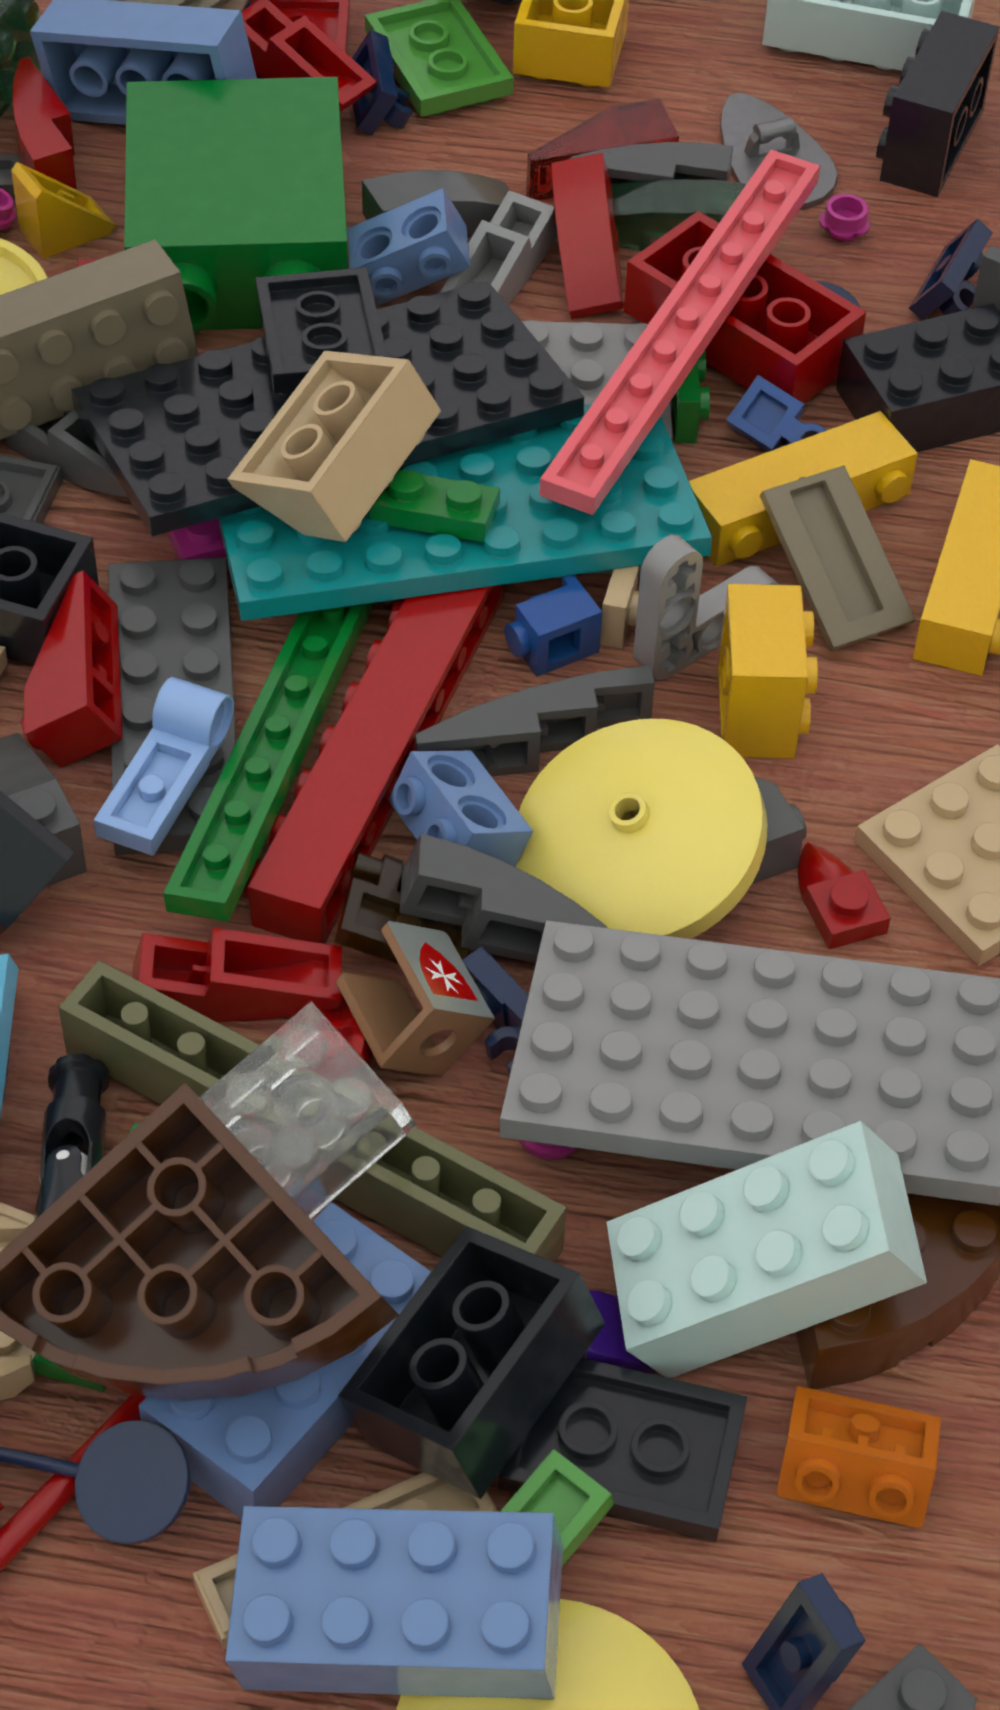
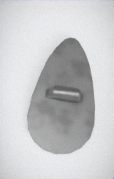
M734 93L726 99L722 109L720 132L722 144L733 146L731 173L741 190L746 186L769 151L775 150L820 165L818 183L800 210L819 205L834 193L838 176L834 162L823 148L794 122L792 117H788L767 102L745 93Z

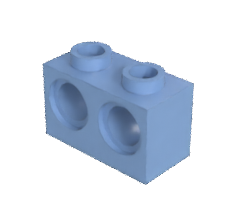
M444 188L347 228L349 268L367 267L376 306L471 268L467 226Z
M471 750L411 751L388 799L416 840H418L421 833L467 846L498 858L516 867L533 833L531 827Z

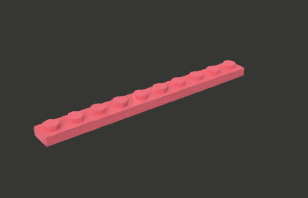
M775 150L769 151L540 478L539 496L594 515L817 185L820 165Z

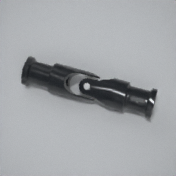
M68 1054L57 1059L55 1065L48 1071V1087L53 1093V1100L47 1106L44 1113L40 1168L41 1186L35 1206L34 1221L103 1158L106 1111L101 1106V1095L109 1087V1070L102 1061L94 1059L87 1054Z

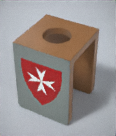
M388 921L381 929V932L423 1007L418 1014L404 986L397 981L342 973L336 980V984L380 1068L443 1076L495 1018L447 933L441 930ZM442 1030H452L450 1036L444 1042L435 1046L431 1038L432 1034Z

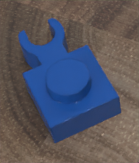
M757 375L726 419L727 426L766 452L779 448L782 443L788 445L826 431L825 428L816 423H802L799 421L805 412L804 404Z

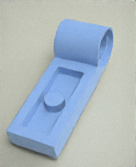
M170 677L165 681L154 704L152 714L153 728L93 820L96 837L154 856L228 733L234 712V700L231 695L176 677Z

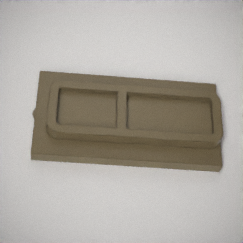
M844 465L808 477H801L798 480L762 491L759 496L796 578L802 587L811 611L814 613L816 622L830 652L867 639H875L878 635L911 625L915 621V617Z

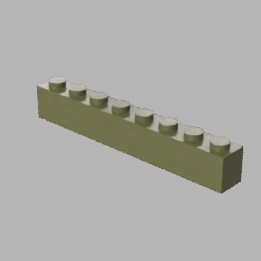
M100 960L58 1007L67 1054L83 1053L102 1061L109 1070V1077L159 1104L165 1102L186 1083L251 1154L441 1257L444 1256L466 1226L554 1263L563 1251L566 1206Z

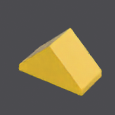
M16 162L12 168L11 173L19 230L43 259L106 236L116 226L91 196L19 162Z

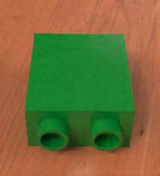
M338 77L127 82L124 250L156 239L181 273L194 333L202 330L262 329L255 277L348 269Z

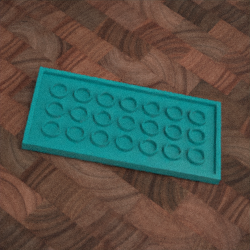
M592 404L584 405V415ZM584 416L399 468L401 471L411 470L419 474L458 481L469 480L477 484L500 488V504L497 508V515L484 539V543L460 539L450 534H432L387 526V522L370 520V511L367 512L362 519L361 525L351 534L346 542L303 535L261 506L217 518L241 621L640 566L653 546L669 535H679L703 557L711 556L712 536L661 416L594 515L539 496L540 478Z

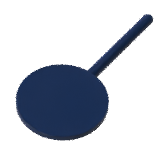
M126 1421L108 1428L92 1441L83 1454L80 1463L0 1447V1462L75 1478L76 1502L85 1523L102 1538L119 1544H139L161 1535L179 1517L189 1494L190 1466L184 1448L168 1430L147 1421Z

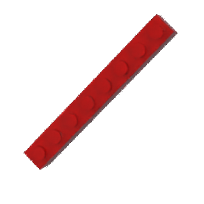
M504 585L396 600L391 610L386 635L382 641L376 639L371 645L366 660V671L359 683L353 681L349 685L344 697L342 715L336 726L328 725L325 729L319 745V757L312 770L304 769L295 788L294 803L287 816L280 814L275 820L270 833L269 849L261 862L256 861L243 889V896L249 899L252 926L291 939L326 943L342 912L347 890L354 878L350 874L357 853L360 852L371 856L395 810L388 799L410 752L415 751V734L440 723L504 599Z

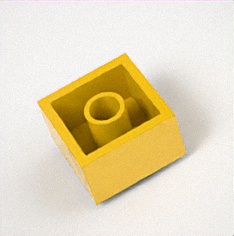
M522 0L514 23L513 74L530 76L538 80L552 79L579 83L586 87L600 86L610 88L627 31L629 0Z
M727 585L717 664L720 735L742 757L795 759L798 735L809 734L811 703L810 698H805V694L816 693L818 663L817 657H809L806 653V648H812L814 613L813 611H803L802 587L800 585Z

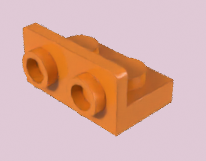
M797 1385L778 1480L777 1495L784 1499L920 1528L924 1524L936 1474L941 1417Z

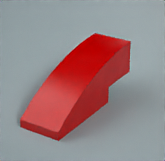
M258 0L242 11L255 72L262 78L338 77L340 112L375 88L377 81L305 15L292 22L269 0Z
M29 57L19 59L12 93L19 156L23 165L77 190L70 112Z
M603 152L551 163L556 225L570 317L574 319L623 309L619 236L614 221L612 183Z
M213 927L208 942L142 933L133 961L132 978L215 1022L265 1020L304 1015L338 1008L341 1002V992L336 984V980L342 974V946Z

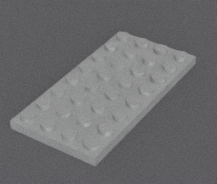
M546 920L500 1116V1137L738 1170L862 1121L898 1154L907 1193L1000 1206V978Z

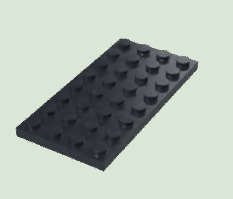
M488 281L467 283L458 289L431 296H417L408 302L377 309L387 356L390 358L409 359L441 409L439 415L426 431L423 440L415 446L401 467L584 416V396ZM264 336L243 345L223 350H209L193 358L170 364H155L143 371L116 378H101L92 384L71 389L73 407L151 536L260 507V505L233 488L227 479L292 394L291 392L274 394Z

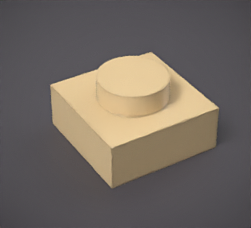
M639 566L613 569L602 606L601 645L623 649L629 626L636 627Z

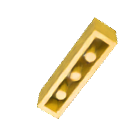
M879 411L690 480V486L712 536L711 556H708V558L715 567H719L737 559L748 558L758 551L781 543L759 496L762 491L798 480L801 477H808L844 465L865 511L885 503L896 502L910 494L918 453L887 417Z
M970 459L920 620L913 659L982 676L988 654L1000 656V466Z

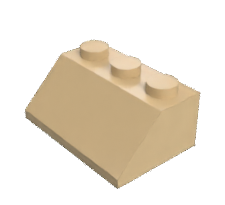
M324 351L227 480L233 488L301 534L346 542L351 534L361 525L364 516L383 490L389 486L394 475L415 446L423 440L426 431L439 415L441 409L409 359Z

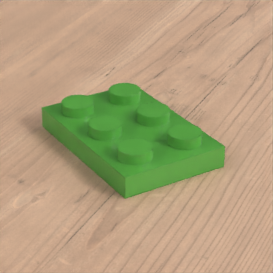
M425 0L365 15L366 34L371 29L388 37L391 56L394 61L393 76L401 88L409 93V100L420 117L441 114L448 110L476 103H486L492 99L513 94V76L460 0Z

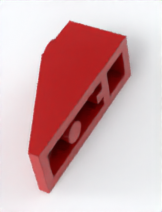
M84 570L72 576L24 687V716L21 719L24 736L33 748L41 749L60 768L122 740L118 605Z

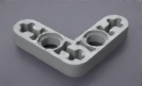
M679 535L664 537L648 552L641 567L633 650L634 660L641 666L651 665L653 677L657 680H664L673 676L720 647L728 584H779L760 567L750 566L699 596L703 556Z

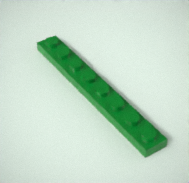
M374 603L298 614L163 892L166 912L229 922Z

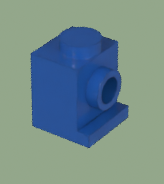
M575 575L563 576L562 587L545 594H537L524 602L516 604L515 621L506 624L504 627L505 638L511 652L517 658L523 657L538 677L599 653L602 611Z

